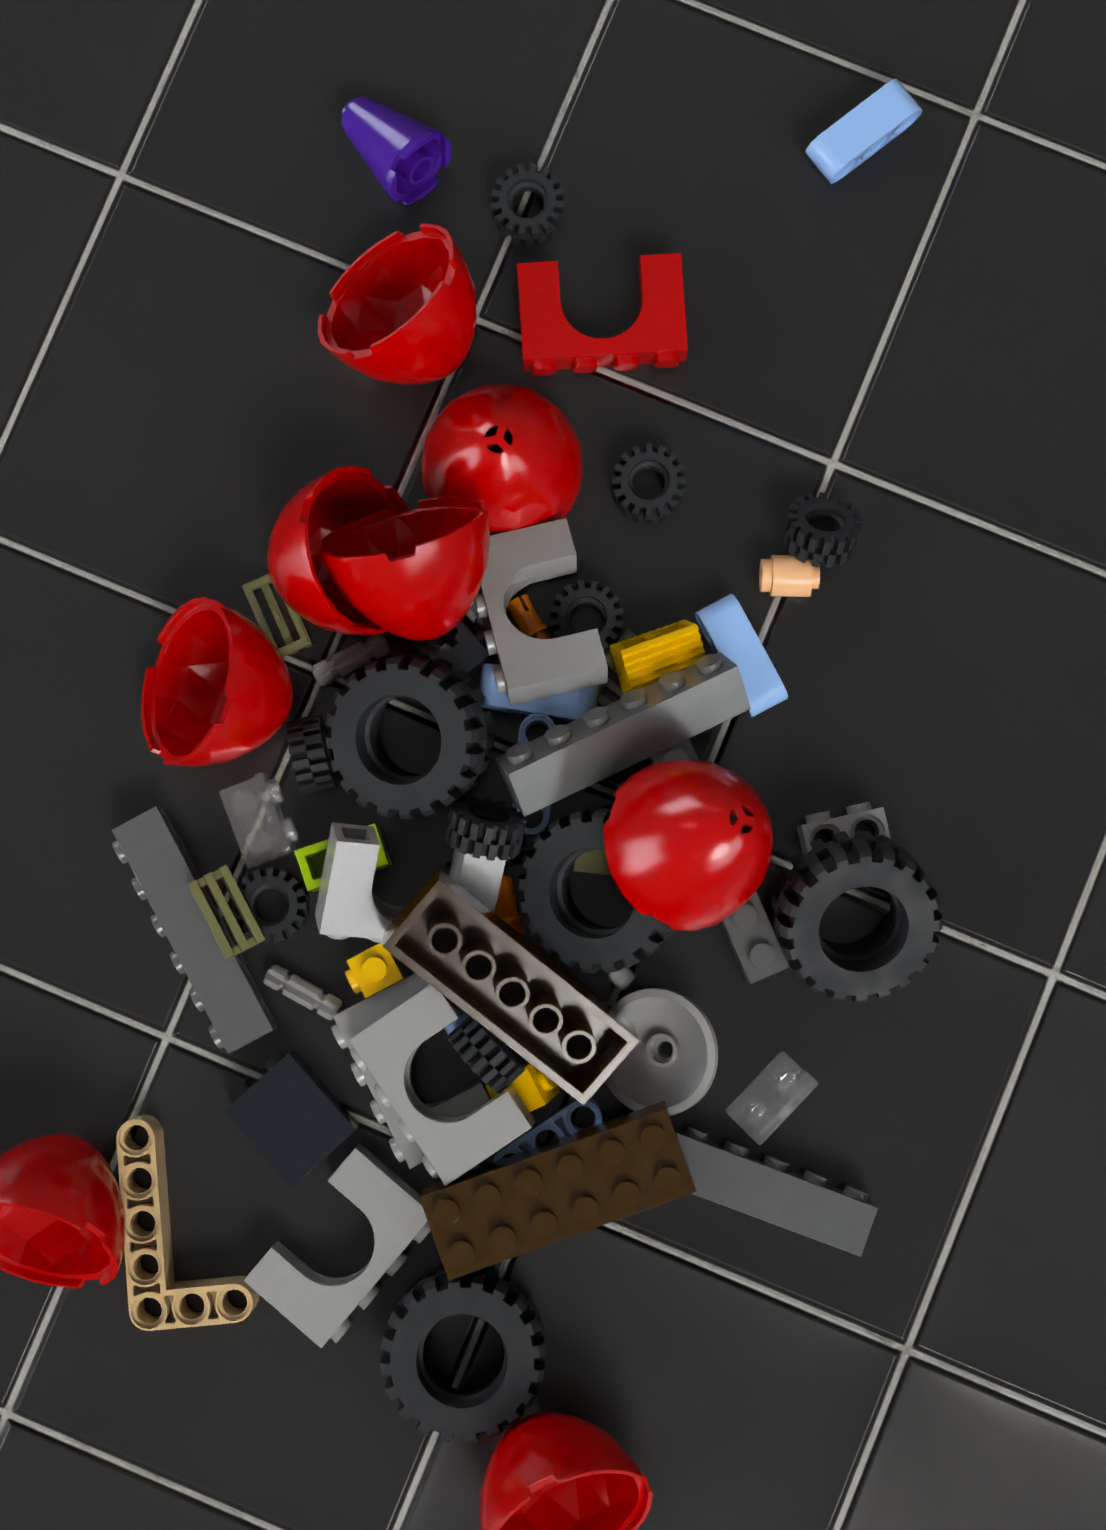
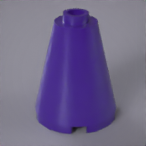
M367 96L352 99L343 108L342 129L390 199L396 203L402 201L405 205H411L424 198L435 188L440 181L435 177L441 165L447 169L450 162L452 148L447 137L440 131Z

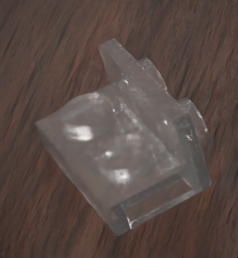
M260 772L255 774L252 779L219 791L247 869H252L286 856L296 850L293 842L299 840L291 817H283L279 803L284 801V797L276 778L270 780L267 774Z
M779 1052L726 1108V1113L761 1146L819 1083L807 1071L797 1065L785 1052Z

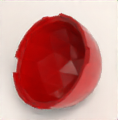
M423 223L419 226L421 231L404 235L399 230L393 232L361 254L344 271L330 290L329 294L333 301L327 315H319L318 336L321 344L350 368L369 378L401 385L427 384L451 375L464 362L475 335L477 319L475 285L463 254L448 230L439 225Z
M512 384L483 385L463 393L448 403L436 417L426 436L421 460L422 482L428 498L469 496L484 500L489 515L490 536L563 519L571 510L579 494L583 474L580 441L563 411L544 395L527 387ZM498 427L494 436L485 437L488 430ZM508 430L513 436L511 445L504 439V434ZM498 444L503 452L494 453L487 447Z
M356 466L336 468L306 485L282 509L269 540L267 567L275 590L294 612L310 623L327 631L352 635H377L388 632L367 619L345 599L330 577L320 554V550L323 549L322 540L332 531L348 522L389 507L392 508L395 514L409 511L397 490L393 486H384L371 476L372 471L367 468Z
M444 496L419 500L418 509L397 514L393 512L391 507L348 522L332 531L322 540L321 558L330 577L345 599L367 619L386 631L406 639H435L452 630L469 611L479 592L489 561L490 525L488 510L484 500L469 496Z
M205 597L195 598L181 605L168 619L159 633L157 641L163 645L155 666L146 668L141 701L144 736L149 750L160 755L164 759L163 763L166 765L206 766L227 763L260 747L271 739L286 721L293 703L290 673L279 650L263 630L238 611L216 600Z
M679 759L649 765L631 775L616 790L614 794L616 799L612 806L610 817L605 822L603 829L605 854L611 875L621 893L642 915H650L669 925L668 928L673 930L696 931L712 927L741 909L763 883L770 865L773 847V831L770 816L764 802L754 788L728 768L707 761ZM730 812L734 817L732 824L730 823Z
M57 1133L33 1138L0 1155V1270L32 1282L73 1289H81L85 1281L100 1279V1285H106L113 1280L122 1261L125 1245L126 1215L116 1178L109 1163L92 1143L81 1137Z
M536 1412L521 1418L514 1426L512 1425L499 1440L487 1466L480 1492V1530H637L644 1522L651 1508L653 1493L647 1478L636 1461L611 1434L591 1422L563 1412Z

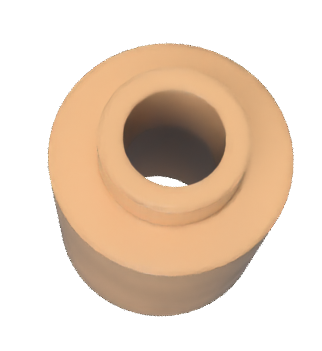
M771 555L770 559H761L760 592H769L770 596L810 597L812 589H819L820 565L819 567L811 566L812 560L810 559L803 563L798 560L799 555Z

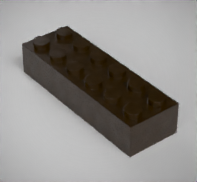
M439 868L383 932V948L582 1105L586 1104L640 1041L634 1024Z
M662 1101L472 1169L446 1186L442 1181L425 1186L419 1199L448 1280H452L696 1192V1187L666 1102Z

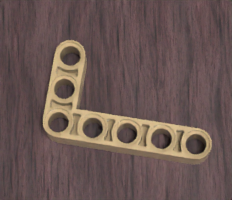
M143 1114L126 1121L117 1132L116 1144L120 1194L126 1215L124 1253L128 1307L132 1323L141 1330L155 1331L230 1324L243 1321L256 1307L260 1296L243 1281L247 1276L175 1282L163 1128L161 1123L151 1115ZM135 1125H140L147 1130L149 1140L146 1146H139L133 1141L131 1133ZM137 1168H144L151 1174L152 1185L149 1189L142 1188L136 1183L135 1171ZM140 1211H147L154 1217L155 1228L153 1231H146L139 1225L138 1214ZM143 1254L155 1257L159 1265L157 1273H148L143 1269L141 1265ZM234 1289L243 1292L247 1299V1307L236 1308L232 1306L228 1300V1291ZM187 1294L199 1295L204 1301V1311L194 1312L190 1310L186 1303ZM149 1297L158 1300L162 1308L160 1316H152L145 1310V1298Z

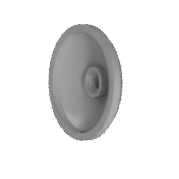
M665 988L638 990L626 995L615 1003L612 1008L634 1024L640 1041L605 1081L614 1096L634 1111L665 1101L670 1115L683 1112L699 1102L713 1083L718 1066L716 1035L702 1009L685 995ZM665 1041L669 1042L672 1046L671 1056H668L663 1050Z

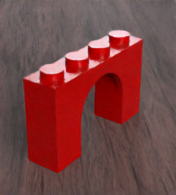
M681 253L640 255L638 272L641 312L628 330L611 338L586 336L574 329L567 321L561 307L558 261L517 263L524 372L532 371V374L536 376H549L555 374L558 369H573L575 373L595 372L597 367L614 366L615 370L629 371L638 368V364L654 363V366L657 368H672L679 365V362H684L688 345Z

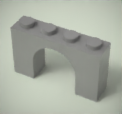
M566 518L490 536L489 561L480 586L481 593L477 594L475 604L479 619L484 617L488 619L490 630L483 631L489 656L497 654L500 667L493 668L498 693L507 692L510 706L608 683V665L597 628L553 639H537L517 630L506 615L508 603L525 586L577 573V556Z
M332 822L315 910L319 934L338 940L358 937L382 943L383 932L405 908L382 901L372 891L380 843L373 826ZM455 848L448 876L494 912L506 860L501 861L498 857H495L494 861L487 860L486 856H480V859L472 857L473 853L469 852L465 855L459 852L460 848Z
M415 973L334 1015L333 1018L336 1025L332 1026L331 1029L342 1049L346 1047L349 1050L352 1049L353 1046L349 1041L352 1037L430 984ZM356 1062L350 1064L359 1085L363 1087L367 1084L374 1097V1100L369 1103L380 1125L386 1122L393 1135V1138L389 1139V1144L399 1162L406 1160L410 1169L422 1163V1157L425 1154L416 1141L410 1143L405 1138L398 1125V1121L401 1118L392 1105L386 1107L379 1099L374 1089V1085L377 1082L369 1070H361ZM481 1080L447 1099L436 1103L424 1104L439 1114L458 1116L472 1112L489 1101L491 1097L485 1087L486 1084Z
M429 985L349 1040L353 1046L350 1049V1053L359 1068L363 1071L368 1069L377 1082L374 1085V1089L382 1103L386 1107L392 1105L401 1118L398 1121V1125L405 1138L410 1143L416 1141L425 1154L422 1157V1161L429 1174L435 1180L440 1177L446 1186L531 1129L536 1120L512 1085L472 1112L458 1116L439 1114L428 1108L418 1098L411 1082V1064L417 1049L424 1041L464 1014L461 1008L433 986Z
M361 1143L329 1178L328 1182L356 1205L370 1221L374 1232L375 1245L369 1263L360 1271L350 1276L340 1278L327 1277L313 1271L277 1240L243 1280L320 1348L330 1338L335 1343L339 1341L353 1323L347 1317L358 1305L364 1310L380 1291L375 1284L386 1272L392 1277L405 1262L408 1256L403 1253V1250L413 1239L419 1244L431 1231L419 1199L420 1194Z

